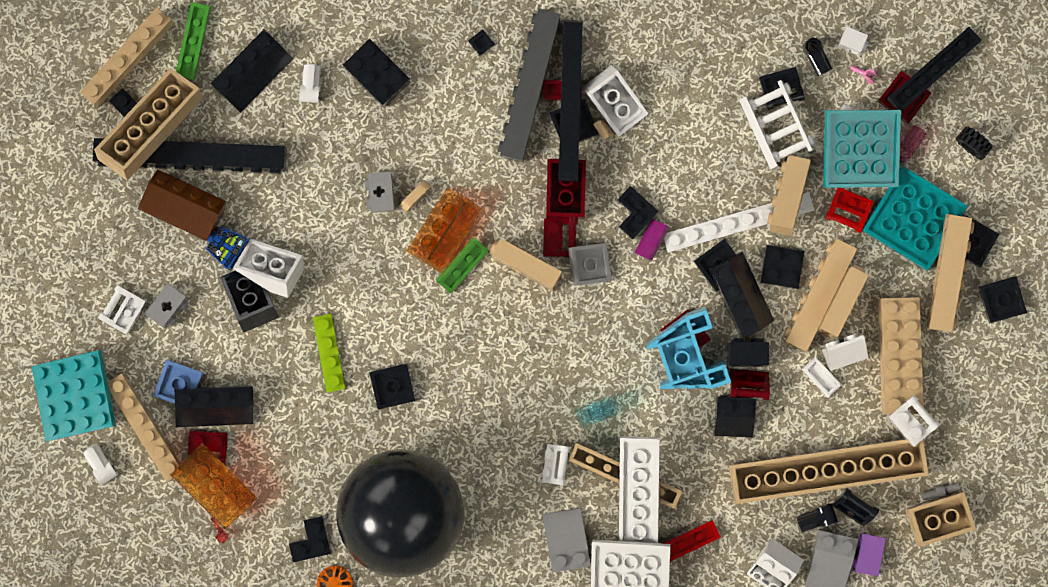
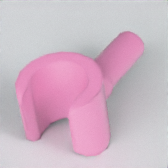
M852 65V71L864 76L869 84H874V81L869 78L870 76L877 77L874 70L869 69L865 71Z

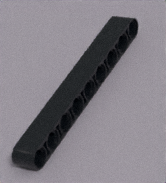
M564 20L558 181L578 182L583 21Z

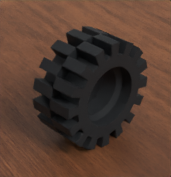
M965 126L956 137V141L963 149L980 160H983L993 148L988 139H985L983 135L969 126Z

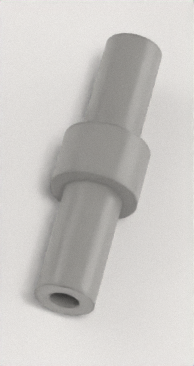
M958 483L945 487L941 485L935 487L934 490L921 493L922 500L934 497L942 498L946 494L960 491V486Z

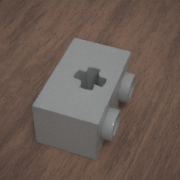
M368 173V178L365 179L366 190H369L370 197L366 198L367 209H371L372 213L394 212L392 173ZM378 188H381L382 191H385V193L381 194V197H378L377 194H374L378 191Z
M167 283L145 312V315L165 329L167 326L171 327L177 319L175 315L178 311L182 312L188 305V297ZM166 303H167V304L172 303V304L170 305V306L172 307L171 311H169V310L164 311V310L166 309V308L164 307V305H165Z

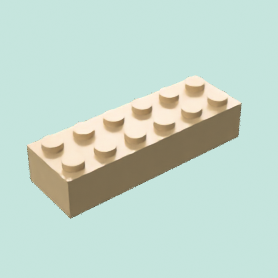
M170 68L94 149L98 160L128 181L202 100L200 88Z
M881 298L878 300L882 415H891L913 395L919 398V403L924 407L920 298ZM912 405L908 408L911 414H919Z

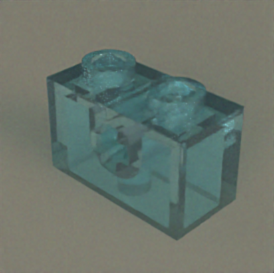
M611 396L574 410L581 428L618 415Z

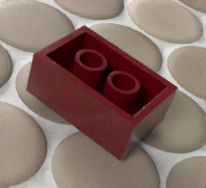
M547 159L546 218L584 220L586 160H578V182L558 181L559 159Z

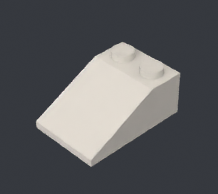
M612 65L581 88L618 137L648 115V112L621 74Z
M250 239L234 265V270L269 292L288 298L304 271L303 255Z

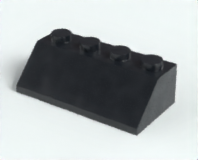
M263 29L210 84L241 113L293 58Z
M743 251L708 267L739 337L746 338L761 331L774 321Z
M253 386L174 389L176 428L253 424Z

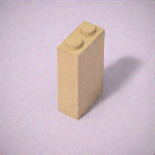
M501 238L499 242L495 241L490 249L492 259L553 291L562 274V271Z
M856 265L847 269L817 332L831 339L838 338L869 276L865 273V269Z

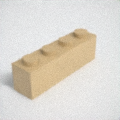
M788 155L787 161H783L781 167L783 177L778 179L776 187L779 190L778 196L774 195L772 206L774 211L769 213L767 224H770V231L793 236L811 160Z

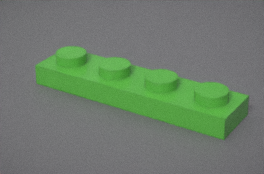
M193 2L190 5L176 72L188 80L195 81L211 7Z

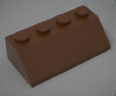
M157 169L146 187L138 210L208 241L224 215L227 201Z

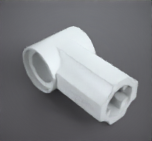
M315 64L304 65L303 83L300 86L299 93L300 102L319 103L321 66Z
M99 444L91 446L83 452L93 468L95 478L101 485L119 475L117 471H114L111 466L113 463L110 460L108 461Z

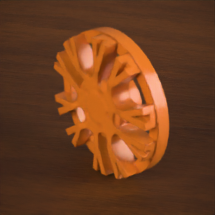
M329 566L317 578V587H320V582H325L327 584L326 587H353L351 574L341 566ZM332 569L333 576H328L326 571ZM336 569L340 570L338 576H335ZM343 572H345L348 576L344 580L340 578V575ZM322 575H324V576H326L327 578H329L328 581H326V580H324L323 578H321ZM350 581V585H343V582Z

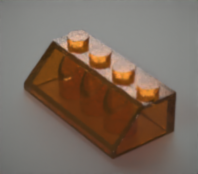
M447 188L406 252L442 274L483 209L470 199Z
M203 443L196 447L170 474L224 529L232 524L257 499Z

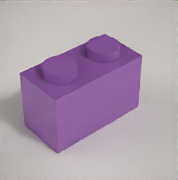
M860 533V537H856L858 539L857 553L854 556L851 567L854 568V572L879 577L886 538Z

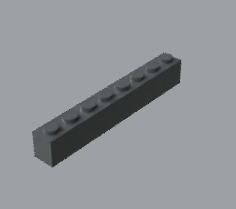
M538 8L537 13H533L531 24H534L533 31L528 32L526 40L529 43L528 50L524 49L521 59L525 62L523 68L519 67L517 79H520L519 85L514 86L512 97H515L514 104L509 105L507 115L510 116L509 123L505 122L502 133L505 134L504 141H500L497 151L501 152L500 157L523 163L543 80L561 14L540 8Z

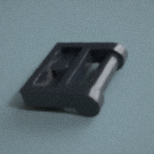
M796 67L759 77L763 95L779 89L778 81L782 80L784 83H788L790 88H795L796 93L790 94L792 101L798 100L800 102L805 100ZM784 96L767 102V110L786 104Z
M846 488L835 499L832 506L864 527L876 517L880 509L870 506L852 494L850 489Z

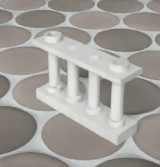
M782 80L778 81L779 89L755 100H750L749 97L739 99L766 161L772 170L780 167L778 163L781 161L780 159L806 147L809 152L815 151L813 146L816 145L812 135L808 136L790 97L792 91L789 84L784 83ZM784 95L787 106L762 118L757 116L755 110L758 106ZM790 112L792 113L796 123L770 135L765 134L763 130L765 124ZM797 130L800 131L803 141L779 152H773L771 148L773 141Z

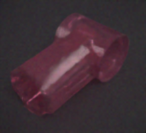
M913 125L900 143V149L906 150L908 156L903 157L900 155L899 163L907 162L927 136L920 127Z

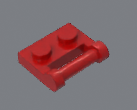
M837 188L825 219L829 221L834 220L855 229V232L861 233L874 201L843 188ZM838 208L860 217L859 222L836 214L834 211Z

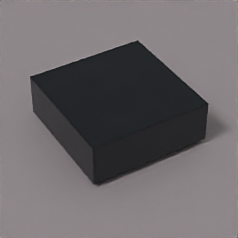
M483 29L468 40L479 56L495 45Z

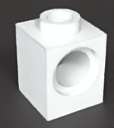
M846 27L837 47L846 51L851 50V53L859 55L861 51L865 52L869 42L866 41L868 35Z

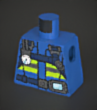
M220 227L217 232L213 231L209 237L208 242L210 243L206 250L226 269L231 271L248 244L249 239Z

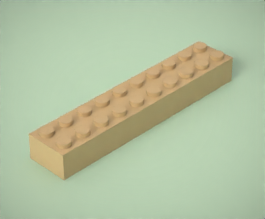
M907 439L729 465L734 504L929 476L923 440L913 447Z

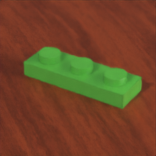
M473 237L439 275L436 281L449 293H452L489 250Z

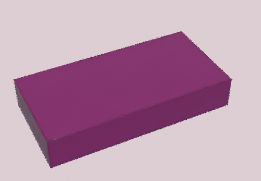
M652 219L634 253L652 261L670 227Z

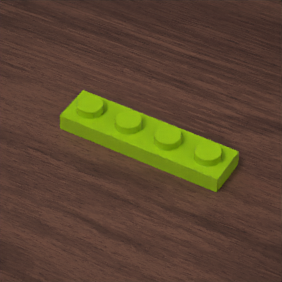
M332 314L312 317L326 393L344 390L346 387Z

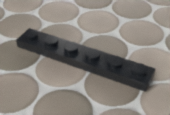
M970 27L966 28L890 95L887 100L896 110H901L902 112L978 45L982 39Z

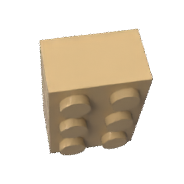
M957 492L905 509L916 545L919 547L976 530L964 492Z

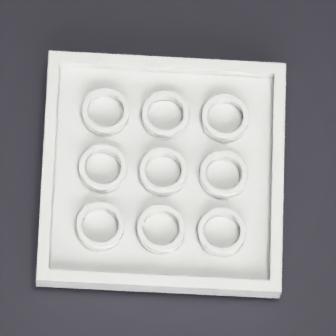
M593 539L591 587H669L671 544Z

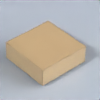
M599 120L593 124L603 140L614 136L605 120Z

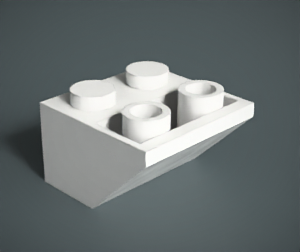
M856 333L845 337V342L840 343L839 340L825 344L826 348L822 349L829 371L868 358L864 335L858 337Z
M771 539L763 548L747 572V575L765 587H787L797 575L804 560L774 539Z

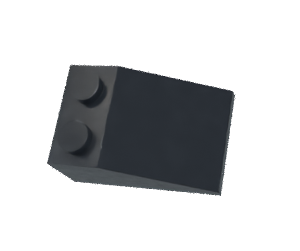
M236 270L220 277L243 333L279 318L268 290Z

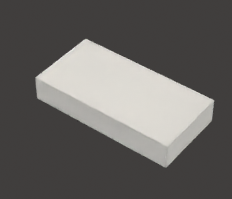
M816 356L801 369L827 398L842 385Z

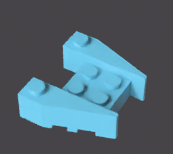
M706 306L687 312L646 343L647 350L658 347L668 376L667 380L659 382L661 389H713L731 383L724 360L705 366L695 334L713 328Z

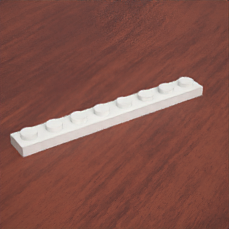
M809 192L803 194L798 215L814 211ZM772 203L668 232L663 239L667 253L767 225L769 213H773L774 207Z

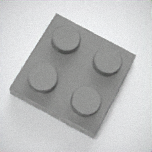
M606 243L568 248L573 286L612 281Z

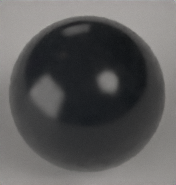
M388 450L377 453L361 462L345 480L337 501V527L346 549L362 566L387 577H412L433 569L452 552L463 528L464 503L455 479L437 460L414 450Z

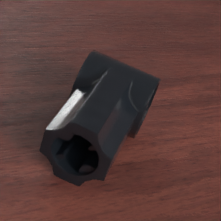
M817 38L808 39L803 45V52L807 55L818 77L833 68L822 48L821 41ZM809 43L816 45V52H811L808 49Z
M832 503L796 516L801 532L838 522Z

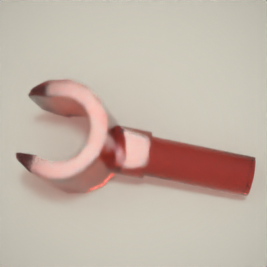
M212 517L210 520L219 532L215 538L223 544L228 539V534L226 535L225 531L219 526L215 517Z

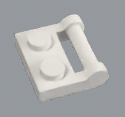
M117 285L114 289L115 293L104 312L98 316V319L128 335L147 302ZM121 296H126L114 319H110L109 316Z
M913 395L888 416L913 447L941 425L919 403V398L916 395ZM911 405L929 425L927 428L924 429L908 410Z
M547 444L542 482L566 486L565 473L568 453H570L571 447Z

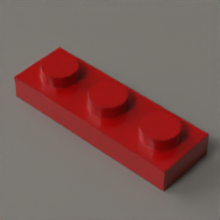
M710 520L662 544H671V562L721 538L713 520Z

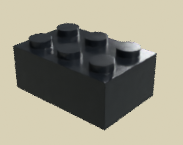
M370 38L343 64V68L383 108L411 83L410 78Z

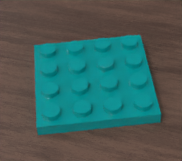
M825 110L823 187H899L901 110Z
M902 166L899 170V187H888L862 232L928 271L940 251L946 214L962 216L968 206Z
M102 350L31 366L46 442L116 426Z

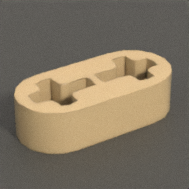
M425 180L422 181L402 201L400 207L405 212H408L432 186Z

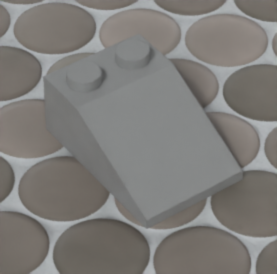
M581 508L543 514L552 573L591 566Z
M817 530L805 587H845L854 560L858 539Z

